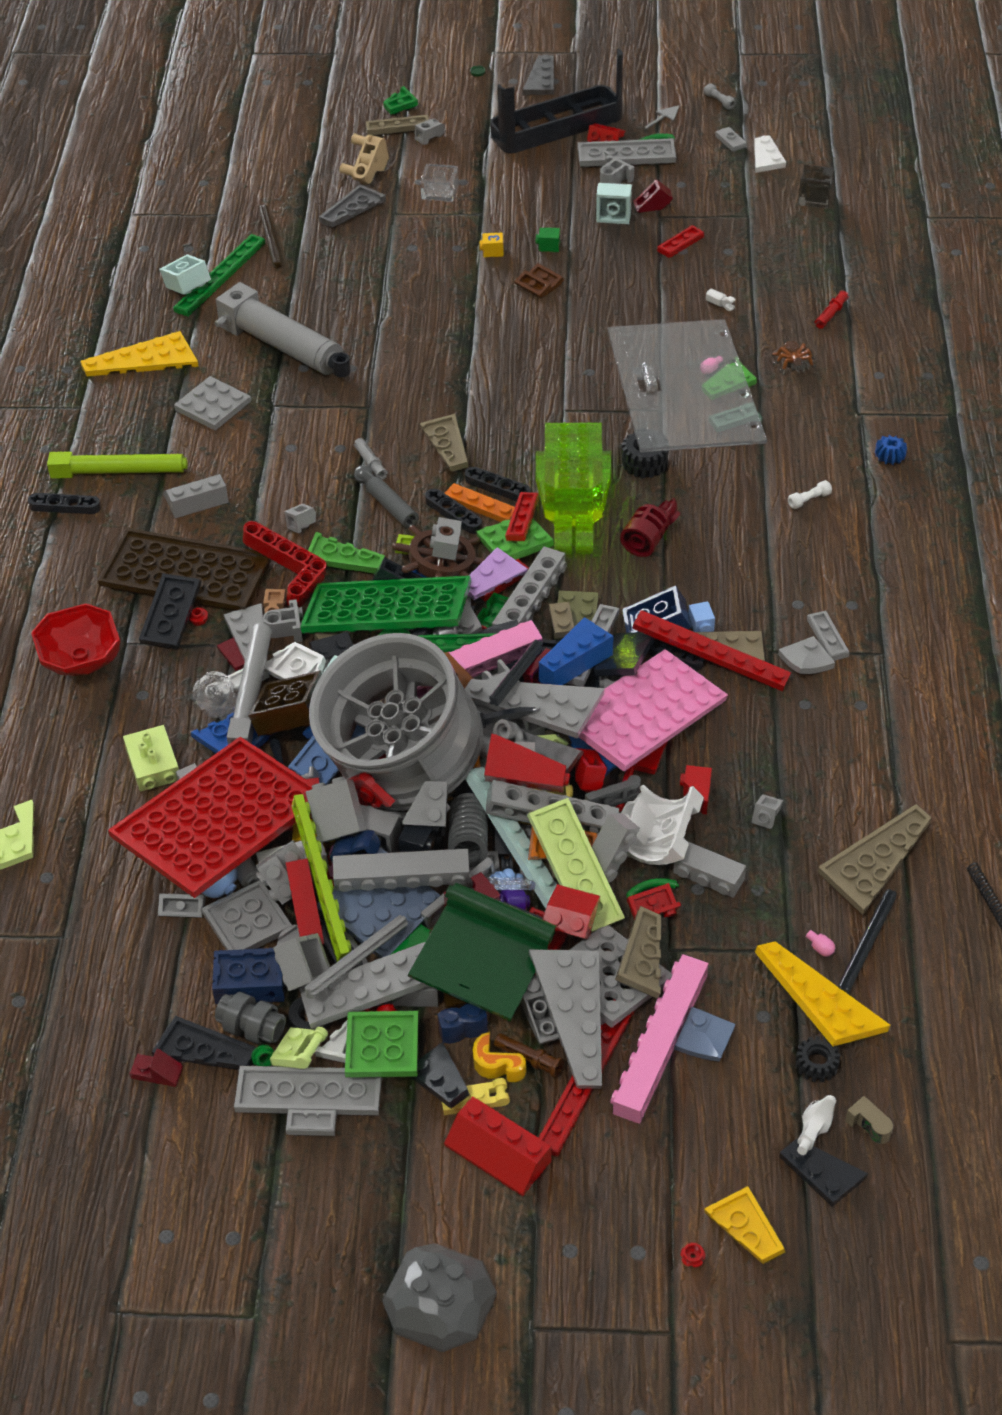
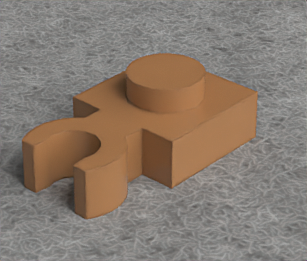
M266 589L263 602L265 613L270 610L284 608L285 589Z

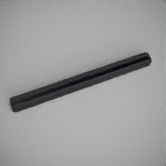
M535 639L490 695V705H500L543 649V642L541 640Z
M891 889L885 890L838 984V988L849 994L896 900V891Z

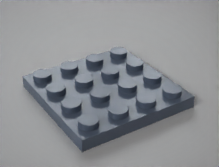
M379 847L377 854L387 852L383 850L381 847ZM419 886L417 888L397 887L395 889L378 888L370 891L360 889L348 892L335 891L333 887L332 893L333 898L338 900V915L345 923V931L361 944L397 916L401 915L407 918V927L372 952L379 959L390 955L420 924L424 923L421 912L440 897L429 886ZM318 902L317 908L322 911L320 902Z

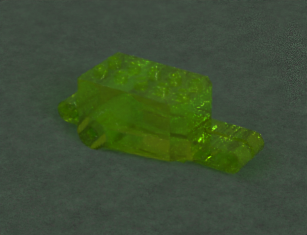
M545 423V451H536V485L544 516L554 524V550L565 554H572V545H576V554H593V524L603 516L611 484V451H602V423Z

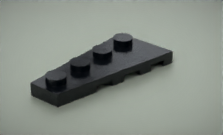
M175 1016L152 1050V1055L154 1056L156 1049H160L176 1061L239 1070L240 1066L251 1065V1055L256 1047Z

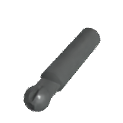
M360 465L355 469V479L360 483H364L366 490L405 528H409L417 523L419 519L417 512L380 477H374L370 467Z

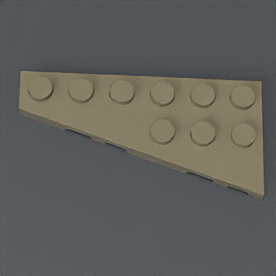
M915 804L820 865L818 873L863 915L928 827L931 817Z

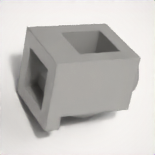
M303 503L284 511L287 529L300 533L302 532L301 529L307 528L310 524L316 522L314 508Z

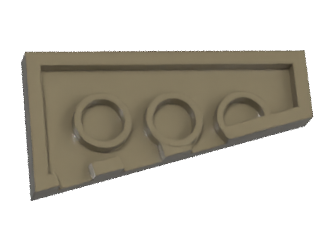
M455 414L420 423L421 429L451 472L469 467Z
M761 631L695 632L765 661Z
M640 906L615 980L655 998H658L661 994V987H659V979L661 978V969H659V960L661 958V950H659L661 915Z

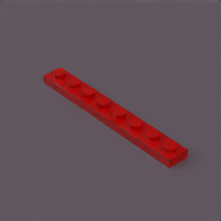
M641 610L633 623L632 629L780 691L784 690L791 672L645 611Z

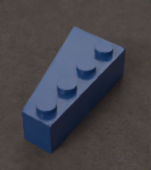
M584 617L539 661V682L542 684L564 685L613 655V635Z

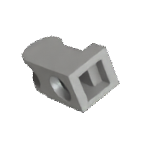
M436 119L416 124L415 140L423 145L428 144L429 139L443 135L445 125Z

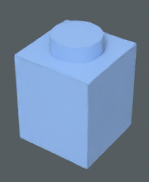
M709 602L689 605L688 613L693 632H714L715 617Z

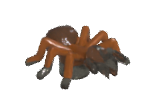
M787 341L784 343V348L780 347L778 352L772 353V356H779L777 361L773 362L774 366L779 364L783 357L786 358L780 373L784 372L786 366L792 368V371L796 369L798 373L800 371L804 373L805 364L808 369L810 366L813 368L817 367L812 361L816 357L812 356L811 350L806 348L804 343L799 348V344L796 341Z

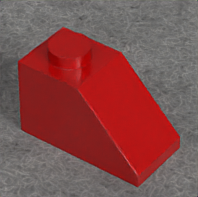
M576 748L584 751L575 764V780L579 788L588 793L602 789L607 768L596 750Z
M686 765L685 774L681 773L680 786H684L683 796L689 792L690 787L694 786L704 797L700 812L707 815L712 768Z

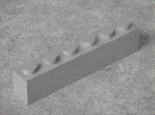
M468 849L333 856L335 891L348 892L360 889L370 891L378 888L439 887L441 885H454L456 882L461 885L469 884Z

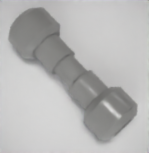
M712 83L705 86L704 94L706 96L718 99L723 107L728 110L735 106V98L721 94Z

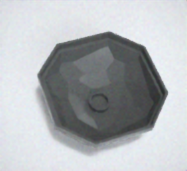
M433 1243L415 1247L405 1254L382 1301L395 1334L443 1353L477 1339L496 1298L497 1291L484 1261Z

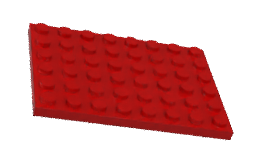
M239 737L111 827L108 832L111 838L190 896L196 898L296 823L292 810L294 795L303 794L305 802H308L305 791L312 790L313 784L242 737Z

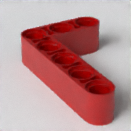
M249 521L245 523L243 543L246 546L298 574L287 587L286 602L289 605V600H297V606H302L314 592L317 583L324 581L326 573L325 560L258 522Z

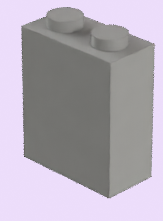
M345 776L332 779V784L318 783L312 785V790L305 791L320 843H326L366 830L353 779H345Z

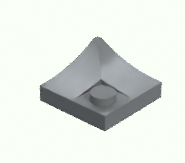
M814 636L781 648L778 652L780 658L790 668L800 674L819 673L833 669L835 666L833 659Z

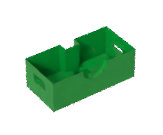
M493 593L486 603L487 609L483 608L477 616L480 624L487 628L491 627L492 622L509 597Z

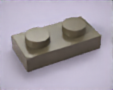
M569 602L549 604L555 638L565 637L574 628Z

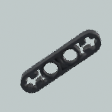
M469 467L465 470V481L468 484L517 501L521 492H531V488L526 484L484 469ZM487 480H493L494 482H493V483H486L485 481H487ZM503 486H509V487H511V488H509V489H503L502 487H503Z
M433 488L426 491L425 502L429 507L447 519L462 521L461 528L470 534H477L476 531L482 529V519L438 489ZM444 505L451 506L450 508H443ZM457 514L465 515L463 517H456Z
M34 493L28 497L29 508L32 511L96 514L101 510L100 500L96 496ZM52 502H59L56 505H51ZM74 502L78 503L77 505H74V506H70V505H69V504L74 503Z

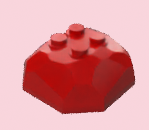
M87 603L46 614L31 632L40 664L60 675H89L112 662L120 648V638L111 612Z

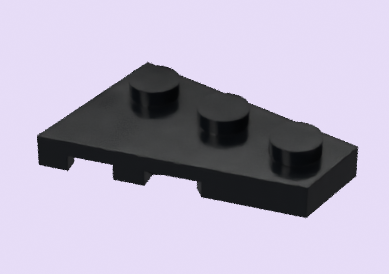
M798 1138L784 1148L779 1155L831 1207L867 1179L868 1173L814 1146L805 1155L799 1154L797 1151L800 1145L797 1143Z

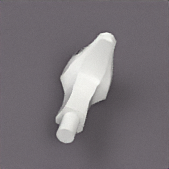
M827 1095L824 1099L816 1100L804 1111L802 1115L804 1127L797 1140V1143L800 1144L797 1149L799 1154L805 1155L808 1150L812 1149L817 1136L828 1132L834 1117V1106L836 1103L834 1096Z

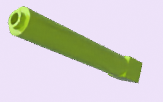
M50 452L47 462L50 478H73V474L184 472V469H187L188 466L187 457H184L183 454L72 455V452Z

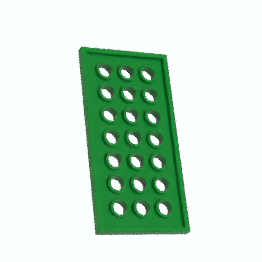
M471 576L317 583L300 625L301 632L314 634L316 632L335 633L337 631L354 632L357 630L374 631L379 629L394 630L445 626L450 628L459 626L472 583Z

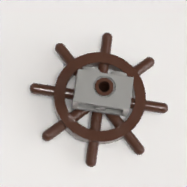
M439 517L437 525L433 524L432 530L421 532L415 525H411L409 531L415 537L411 540L410 545L393 543L392 549L409 553L410 564L402 567L403 573L417 570L429 578L469 576L470 574L468 573L472 570L473 565L479 566L485 560L484 558L475 557L473 547L478 545L481 539L474 537L467 540L460 535L462 521Z

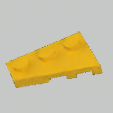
M748 1186L704 1208L705 1213L762 1264L785 1253L782 1243Z

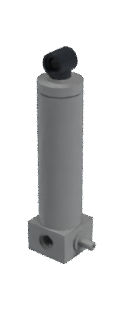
M239 282L216 298L218 320L215 321L216 327H221L236 336L245 331L324 375L333 373L337 377H346L350 374V357L347 353L343 352L342 347L338 343L259 302L258 292L249 286Z

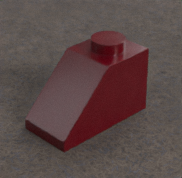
M656 179L633 202L639 213L662 210L673 200L670 189Z

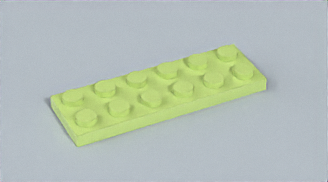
M569 798L530 812L527 815L559 885L601 896L591 933L600 927L610 926L622 921L625 918Z

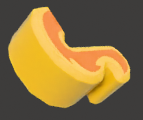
M490 1032L481 1034L475 1040L473 1045L474 1068L480 1076L487 1079H496L506 1074L508 1082H518L525 1077L526 1060L521 1053L490 1052Z

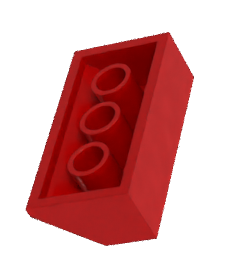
M474 1096L458 1112L444 1142V1146L522 1197L551 1162V1146Z

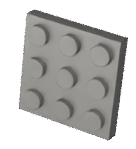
M209 376L175 403L174 408L175 411L216 431L249 404L251 398L249 395Z
M260 880L201 908L202 914L226 950L256 949L277 939L284 929L292 926L277 902H274L268 893L267 887Z

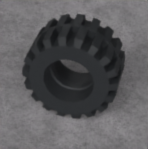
M641 430L640 432L635 431L633 434L627 435V438H624L622 443V465L624 470H627V473L634 474L635 477L651 478L654 475H660V472H664L665 468H667L669 445L663 435L660 436V433H654L651 430Z

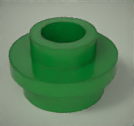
M260 1045L253 1050L251 1059L256 1066H271L270 1058L274 1050L269 1045Z

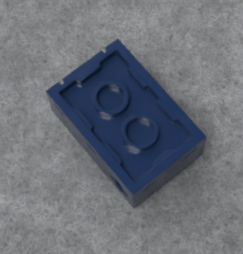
M274 949L214 951L212 991L215 1005H218V1002L225 994L235 995L238 992L253 996L256 1003L260 1001H285L283 974L280 965L276 962Z

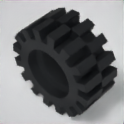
M812 1036L808 1037L807 1042L804 1039L797 1050L796 1068H799V1074L805 1073L804 1078L808 1080L809 1077H812V1082L815 1083L816 1079H819L820 1083L824 1082L825 1077L828 1081L831 1080L832 1075H836L839 1067V1048L827 1043L828 1040L825 1037L823 1041L820 1040V1036H816L815 1040H813ZM819 1054L824 1056L827 1062L815 1064L809 1060V1056Z

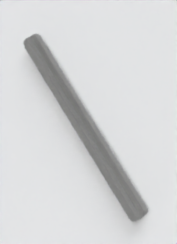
M401 915L397 916L306 985V994L311 997L318 995L407 927V918Z

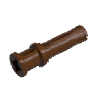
M503 1033L498 1034L494 1040V1047L508 1053H521L534 1069L548 1072L553 1078H556L562 1070L564 1059L546 1054L544 1049L535 1050Z

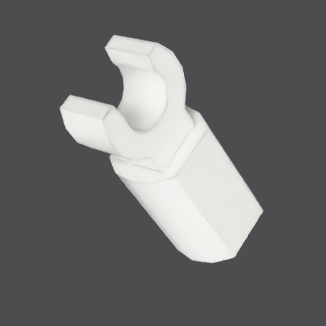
M709 289L706 293L707 301L718 306H724L727 311H732L735 308L732 305L735 301L734 297H726L725 294L714 289Z

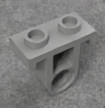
M611 155L605 157V165L600 169V183L619 184L627 179L628 183L634 181V166Z
M289 600L290 608L270 610L263 615V623L272 630L271 638L294 636L295 642H303L300 628L302 623L300 619H303L302 607L297 606V600Z

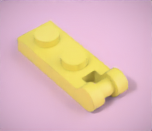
M497 1078L492 1082L466 1086L469 1092L468 1097L452 1109L443 1102L442 1107L444 1115L457 1114L472 1096L491 1108L505 1106L510 1103L509 1094L505 1091L507 1089L506 1080L504 1078ZM490 1093H496V1095H495V1096H492V1097H490L489 1094H490Z

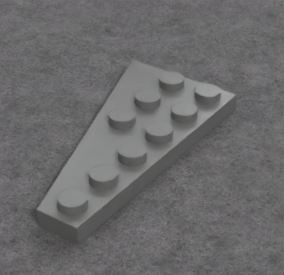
M471 679L465 688L475 704L495 711L517 707H536L537 710L519 719L577 739L604 695V688L517 682L500 705L495 706L494 704L490 705L489 697L501 681Z
M529 950L530 958L533 961L537 978L542 986L547 1006L560 1036V1042L565 1050L577 1088L601 1089L599 951Z

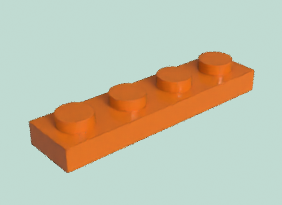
M455 483L445 492L446 495L467 509L499 522L511 519L515 508Z

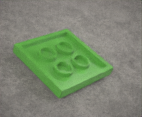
M533 518L525 541H506L505 534L511 519L476 531L477 537L481 539V542L491 553L498 547L515 560L541 551L544 546L548 548L554 546L553 539Z
M418 1011L348 1012L345 1077L417 1076Z

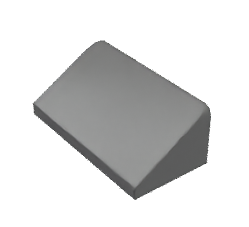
M159 894L158 916L203 917L201 908L205 907L206 896L198 895L196 898H193L189 894Z

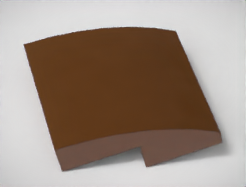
M537 263L529 272L525 270L514 282L536 296L543 297L555 290L564 279L563 276Z

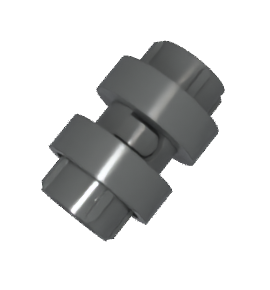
M238 992L235 995L225 994L218 1002L215 1010L216 1022L222 1024L225 1032L235 1036H241L245 1032V1039L257 1045H263L266 1042L276 1043L282 1036L286 1024L285 1016L278 1013L277 1006L265 1001H260L256 1004L253 996L243 992Z

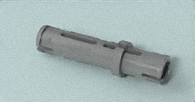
M363 438L357 439L354 447L366 461L367 466L370 467L375 476L380 477L382 480L385 479L388 473L382 466L381 460L374 455Z

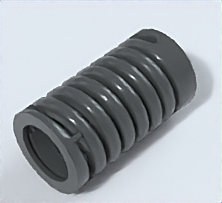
M464 793L455 797L450 804L448 850L468 849L469 867H475L485 860L488 854V815L474 793Z

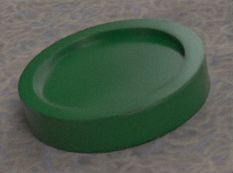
M473 66L470 69V74L475 77L483 76L485 68L483 66Z

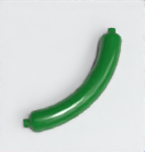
M660 133L648 135L640 140L675 139L673 134Z
M666 878L646 880L632 887L627 892L626 899L650 888L669 883L670 887L675 889L679 887V884H677L676 880Z

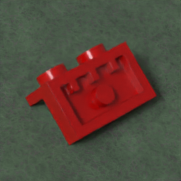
M592 124L589 125L587 141H619V138L624 137L625 130Z

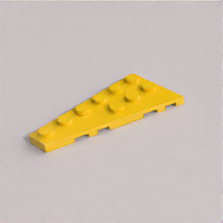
M181 331L80 361L87 377L108 375L113 371H120V374L127 373V370L135 369L136 372L164 370L169 366H176V369L183 368L182 365L191 364L192 367H199L198 361Z

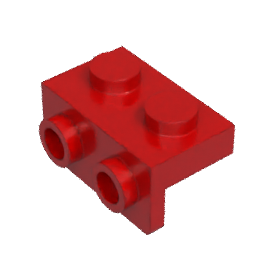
M669 883L626 899L634 920L640 906L663 915L664 918L675 915L677 913L676 910L681 906L680 902H676Z

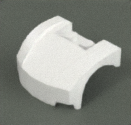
M645 785L640 786L641 793L638 794L634 801H628L621 812L640 827L637 839L630 846L627 856L642 863L663 865L683 860L689 845L683 837L686 834L685 831L691 819L690 816L699 813L704 797L694 786L690 787L689 792L678 800L661 798L651 792Z

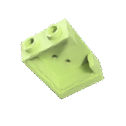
M164 725L123 736L140 792L177 781L176 771L179 768Z

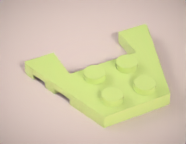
M32 800L14 806L19 823L0 829V870L33 858L35 807Z

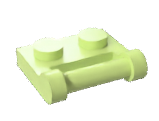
M290 1027L270 1058L272 1065L301 1069L308 1068L311 1063V1057L317 1047L327 1038V1030L323 1027H317L315 1030Z

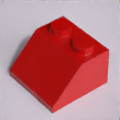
M557 884L547 904L543 920L557 925L556 931L588 939L601 896Z

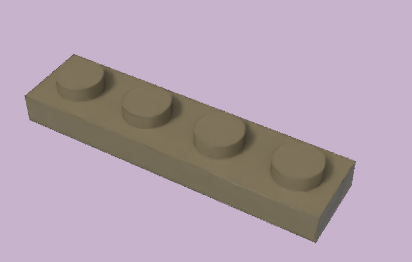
M428 115L365 121L367 135L376 136L378 134L414 131L416 124L427 121L429 118Z

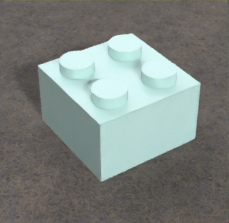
M598 183L596 222L629 224L632 185Z
M188 254L160 268L166 288L181 294H188L192 289L201 287L211 280L205 261Z

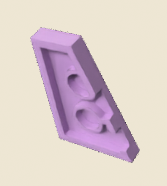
M497 547L469 575L471 576L472 583L468 596L475 600L495 590V587L503 583L507 584L519 575H524L528 569Z

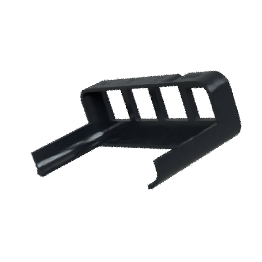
M617 49L616 93L608 86L597 85L515 110L514 87L505 89L498 84V115L490 120L492 140L503 152L513 154L589 131V125L592 124L608 125L622 119L623 52ZM601 105L600 107L593 108V109H590V110H587V111H583V110H585V109H588V108H591V107H595V106ZM569 110H572L575 113L574 115H570L560 119H557L554 116L555 114H559ZM542 118H546L549 121L534 127H530L527 124ZM519 126L522 130L515 132V127Z

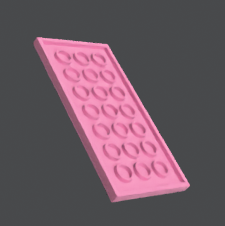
M665 649L640 665L635 675H625L604 689L602 699L579 735V738L622 771H626L726 701L728 694Z

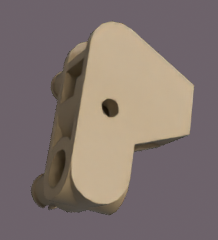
M353 134L351 143L362 146L355 166L342 163L339 171L341 174L350 175L353 180L367 185L372 182L376 171H384L389 159L386 141L384 138L370 134L366 137Z

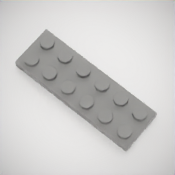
M673 139L578 142L579 166H604L605 157L608 155L632 165L676 163Z
M425 942L350 969L315 997L306 994L305 986L299 988L311 1029L348 1016V1012H360L428 987V985L408 977V973Z
M240 1066L234 1109L235 1112L288 1113V1109L336 1110L338 1115H379L382 1077H345V1068L308 1067L301 1069L292 1067Z

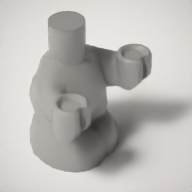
M504 719L496 722L493 734L508 740L515 739V742H526L523 740L524 729L520 728L516 723Z

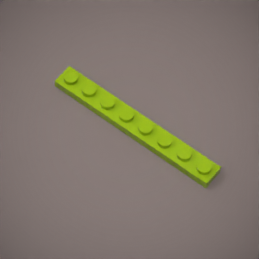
M303 794L294 795L292 810L338 962L351 952V944L344 935L345 923L338 915L339 903L337 899L333 898V883L331 879L328 880L327 863L326 860H322L320 854L322 853L320 841L316 840L315 823L309 817V803L305 802Z

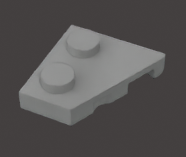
M425 781L402 824L446 827L448 782Z

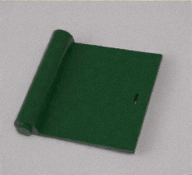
M456 882L453 886L449 885L445 894V898H448L447 905L411 967L408 977L511 1021L536 973L529 950H547L554 937L557 925Z

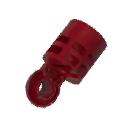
M676 499L665 500L659 507L644 504L637 508L620 534V541L623 547L631 554L639 557L651 555L669 528V525L681 513L677 510Z

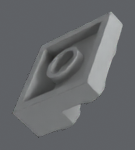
M293 840L256 865L259 871L255 874L262 884L267 882L271 890L268 893L274 902L279 900L281 904L292 898L285 862L305 859Z

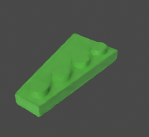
M319 532L315 533L308 551L324 559L328 567L375 573L385 555L365 548L357 549L350 543L342 544L333 537H322V534Z

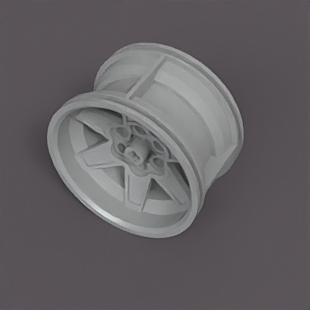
M406 633L383 634L368 638L348 648L323 672L314 688L310 701L309 720L316 741L331 758L341 774L345 776V779H349L361 772L368 773L395 800L391 807H385L384 804H381L379 807L381 809L409 810L425 781L448 782V795L468 776L481 751L483 724L475 703L464 689L443 651L429 640ZM418 686L433 687L422 698L419 699L417 697ZM386 697L385 704L383 702H380V700ZM438 721L434 727L431 726L432 723ZM357 725L366 728L365 734L351 740ZM386 754V758L378 759L382 755Z

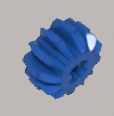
M889 435L888 437L882 436L877 441L875 456L878 457L880 462L884 461L885 464L891 463L893 465L894 463L900 464L905 459L907 443L904 442L903 438L898 439L897 435L895 437Z

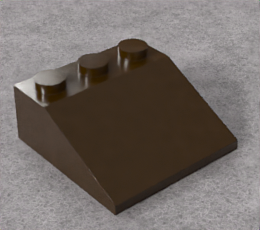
M321 670L264 684L248 715L258 736L265 734L269 736L278 731H290L296 727L310 726V701L314 688L322 675Z

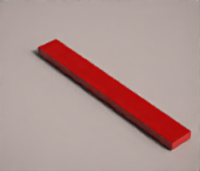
M636 1009L612 1028L606 1023L601 1025L602 1073ZM573 1075L539 1136V1139L551 1146V1155L558 1157L594 1089L577 1088Z

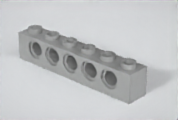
M544 546L492 622V626L513 620H518V624L532 620L534 613L540 610L544 598L549 596L552 586L557 584L559 575L566 570L565 553Z
M493 780L487 791L485 813L530 823L527 816L530 812L569 798L583 830L597 833L598 836L608 815L619 813V808Z

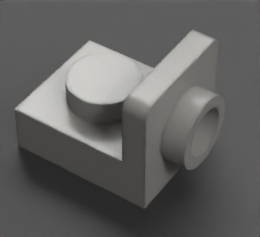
M763 794L755 804L752 823L771 829L776 815L782 808L783 800Z

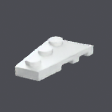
M770 135L755 138V173L786 168V161Z

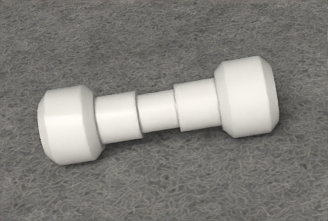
M824 480L808 492L801 494L796 492L789 495L788 503L791 508L797 509L802 507L803 503L811 498L830 495L832 486L828 481Z

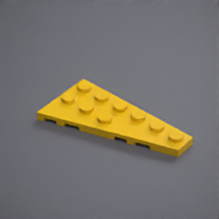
M776 941L756 947L755 953L832 1046L889 1031L891 1026L889 1023L839 989L838 986Z

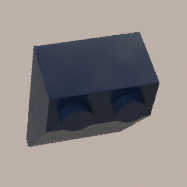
M677 586L622 609L626 633L639 632L632 629L641 610L683 628H691L687 603Z

